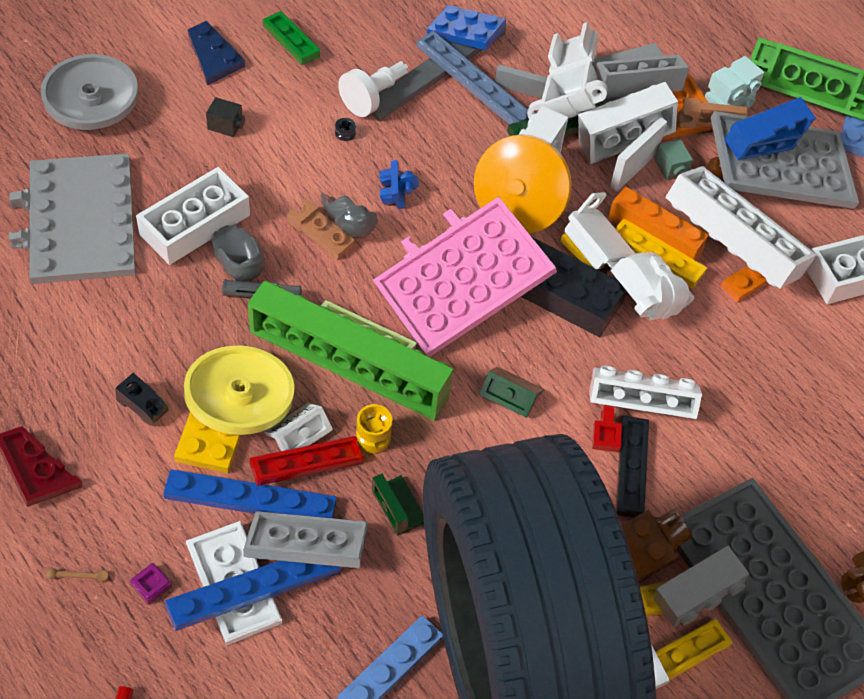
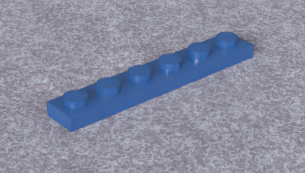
M170 469L163 493L164 499L252 514L258 511L333 518L336 505V496L270 485L257 486L256 483L173 469Z
M277 561L165 600V608L176 632L340 573L342 567Z

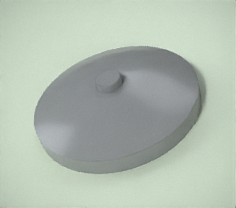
M99 54L79 55L60 62L47 73L41 85L43 105L51 118L66 127L80 130L101 129L118 123L134 109L139 95L137 79L133 71L122 61Z

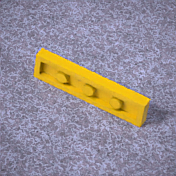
M623 219L615 228L635 254L643 252L658 254L670 267L672 273L681 277L688 287L692 289L706 273L707 267L626 219Z

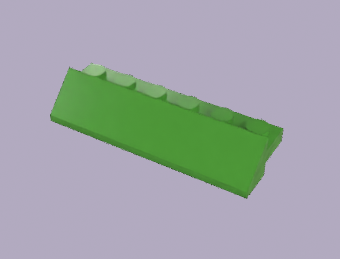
M758 38L752 56L749 59L764 72L761 86L796 98L802 97L805 101L864 120V70L781 43Z

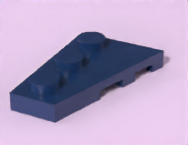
M207 21L188 29V37L194 53L197 55L201 71H203L207 85L245 67V60Z

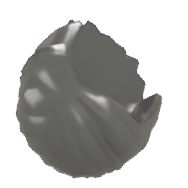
M323 192L321 193L322 203L326 212L334 219V224L339 226L343 232L353 238H363L374 230L378 222L377 213L369 212L364 205H355L349 196L344 195L336 200L335 197H330Z
M233 224L232 226L222 227L219 231L213 233L214 239L211 242L214 247L215 257L223 265L224 271L237 281H249L257 278L262 273L265 266L264 252L258 240L250 236L244 228H238Z

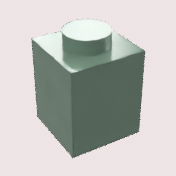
M680 139L660 144L655 161L666 180L677 178L679 174L689 171L693 159Z

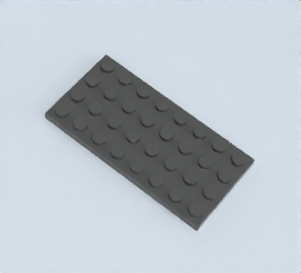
M754 478L682 515L692 532V538L678 546L676 550L689 568L729 546L749 572L745 582L746 587L735 596H731L729 593L721 598L722 602L718 605V608L784 699H840L864 684L863 618Z

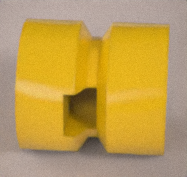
M377 404L367 405L357 415L356 438L361 450L366 453H382L390 445L393 418L391 412L386 407Z

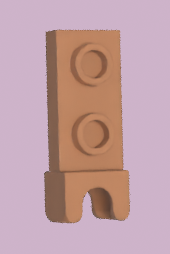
M684 98L683 110L679 111V125L688 128H696V125L712 127L711 115L714 111L747 116L748 111L747 107L704 103L700 102V99Z
M302 199L303 206L301 212L295 209L289 210L288 223L297 231L305 233L337 260L354 246L355 239L343 232L341 228L319 212L318 207L308 199Z

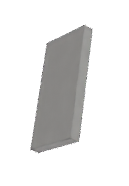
M256 511L243 548V555L247 558L360 568L368 533V522Z

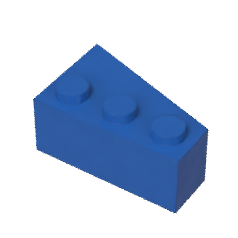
M802 97L735 122L724 139L738 161L789 151L795 148L816 117Z

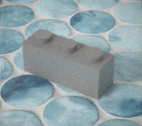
M726 546L658 587L653 599L673 627L680 623L687 625L698 617L697 613L706 608L710 611L722 602L721 598L729 593L731 596L740 593L746 587L745 582L749 572L730 547Z

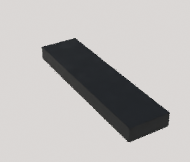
M622 416L615 510L617 515L637 517L645 512L649 419Z

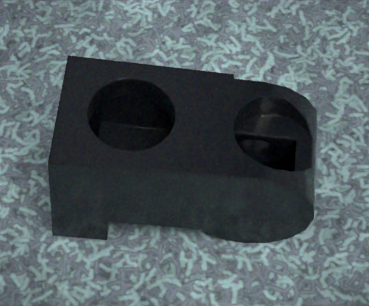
M134 372L115 388L116 400L123 406H128L148 425H153L169 410L164 400Z

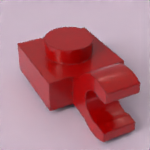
M603 405L600 421H594L592 449L620 451L622 423H614L615 406Z

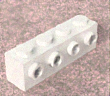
M601 366L600 368L594 367L589 395L590 402L697 419L702 392L699 384L692 379L681 378L678 381L669 379L668 376L662 374L646 376L637 370L621 372L616 371L611 366Z

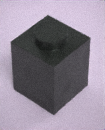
M215 97L206 112L207 129L234 137L238 129H242L245 122V116L242 114V105Z

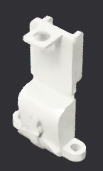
M588 22L583 23L581 35L562 42L559 33L553 35L548 54L551 63L550 74L547 77L542 99L529 105L527 112L529 119L533 113L537 114L534 110L539 111L541 106L571 118L581 114V112L596 108L595 103L601 102L606 98L607 85L603 81L598 80L592 62L597 57L596 49L599 35L596 30H591Z
M605 192L591 194L579 210L573 211L568 217L570 223L565 227L566 234L595 269H600L604 264H608L612 268L611 272L636 301L637 305L634 309L641 318L649 317L650 320L667 319L670 316L679 314L683 308L694 300V296L689 291L687 283L681 277L674 275L664 259L654 252L635 254L602 212L596 209L607 194ZM597 199L594 204L588 206L593 200Z

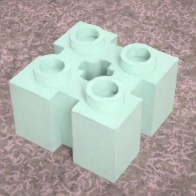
M743 56L734 61L730 68L725 66L712 74L708 85L710 91L705 94V98L708 103L744 106L749 109L755 102V96L761 86L764 72L750 59Z

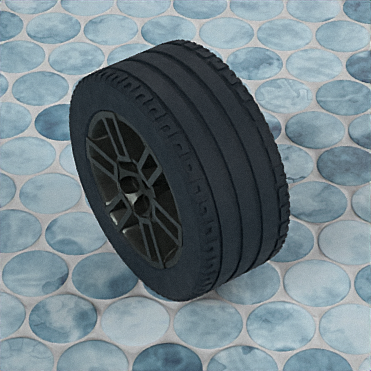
M555 434L520 440L513 444L506 443L486 447L481 451L472 450L453 454L452 456L447 455L431 460L428 464L423 484L426 545L439 621L458 698L656 699L651 639L633 559L610 495L598 471L581 446L566 434Z

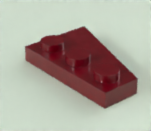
M23 426L0 433V452L27 507L82 488V481L76 475L72 476L60 460H55L45 451V447Z

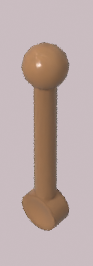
M51 567L46 571V576L49 579L56 577L97 579L100 583H105L109 579L106 570H100L97 573L57 571Z

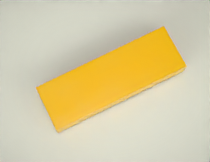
M715 618L655 652L669 680H672L730 647L733 642Z

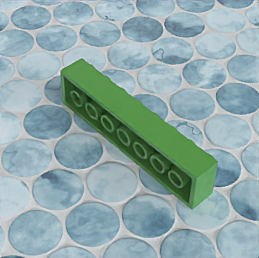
M265 280L248 302L251 334L435 421L449 398L453 368L442 361H436L425 356L419 350H412L395 339H389L378 334L372 328H365L348 317L335 314L325 306H318L301 295H295L284 290L280 285L271 284Z

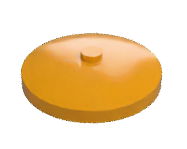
M520 134L497 141L485 151L475 170L474 191L480 208L499 197L528 234L541 231L553 224L565 211L571 195V175L564 157L552 144L536 136Z

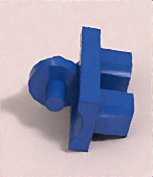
M398 160L390 161V169L379 171L382 186L391 185V187L380 189V198L384 205L396 203L398 209L405 208V193L410 194L412 190L419 186V178L412 174L411 171H405V173L400 171Z

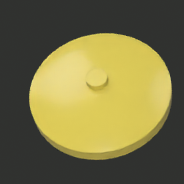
M225 346L205 353L190 366L184 381V398L193 416L207 427L227 434H254L275 426L288 414L294 398V381L286 365L274 355L249 346Z

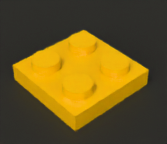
M190 412L174 454V461L228 474L241 435L227 434L211 429L197 420Z

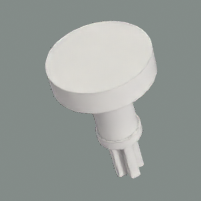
M400 61L389 68H380L378 72L371 76L360 69H352L343 74L339 79V92L344 104L353 114L359 117H366L373 113L379 107V92L390 88L395 84V80L407 74L408 66Z

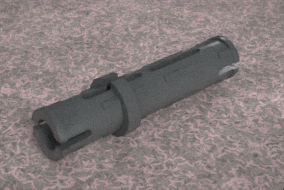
M224 279L222 294L223 296L251 298L262 283ZM272 282V284L280 285L279 282ZM280 285L288 292L301 295L302 288L299 285Z

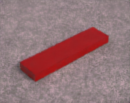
M356 436L251 457L249 463L257 486L363 464L364 456Z

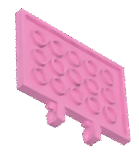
M499 197L467 218L462 217L459 219L452 209L443 213L445 221L450 224V228L446 232L420 248L413 244L410 236L401 241L405 251L408 253L403 256L404 260L373 279L376 287L427 357H431L557 272L553 263Z

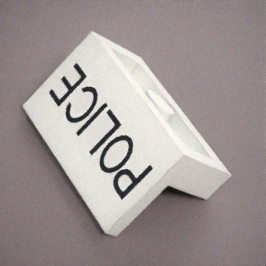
M307 403L264 432L266 436L275 438L281 451L309 446L332 431L333 428L321 406Z

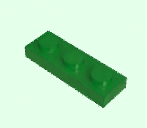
M282 11L263 19V27L301 65L320 57V49Z

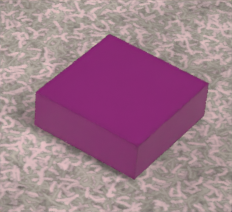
M151 563L129 580L130 585L148 605L172 587L170 580L154 563Z

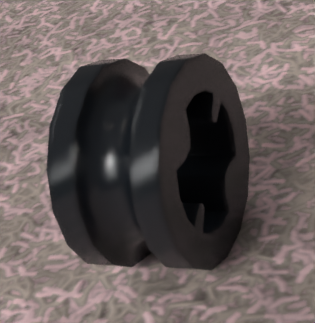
M350 118L338 119L335 123V136L341 141L352 140L356 135L355 122Z

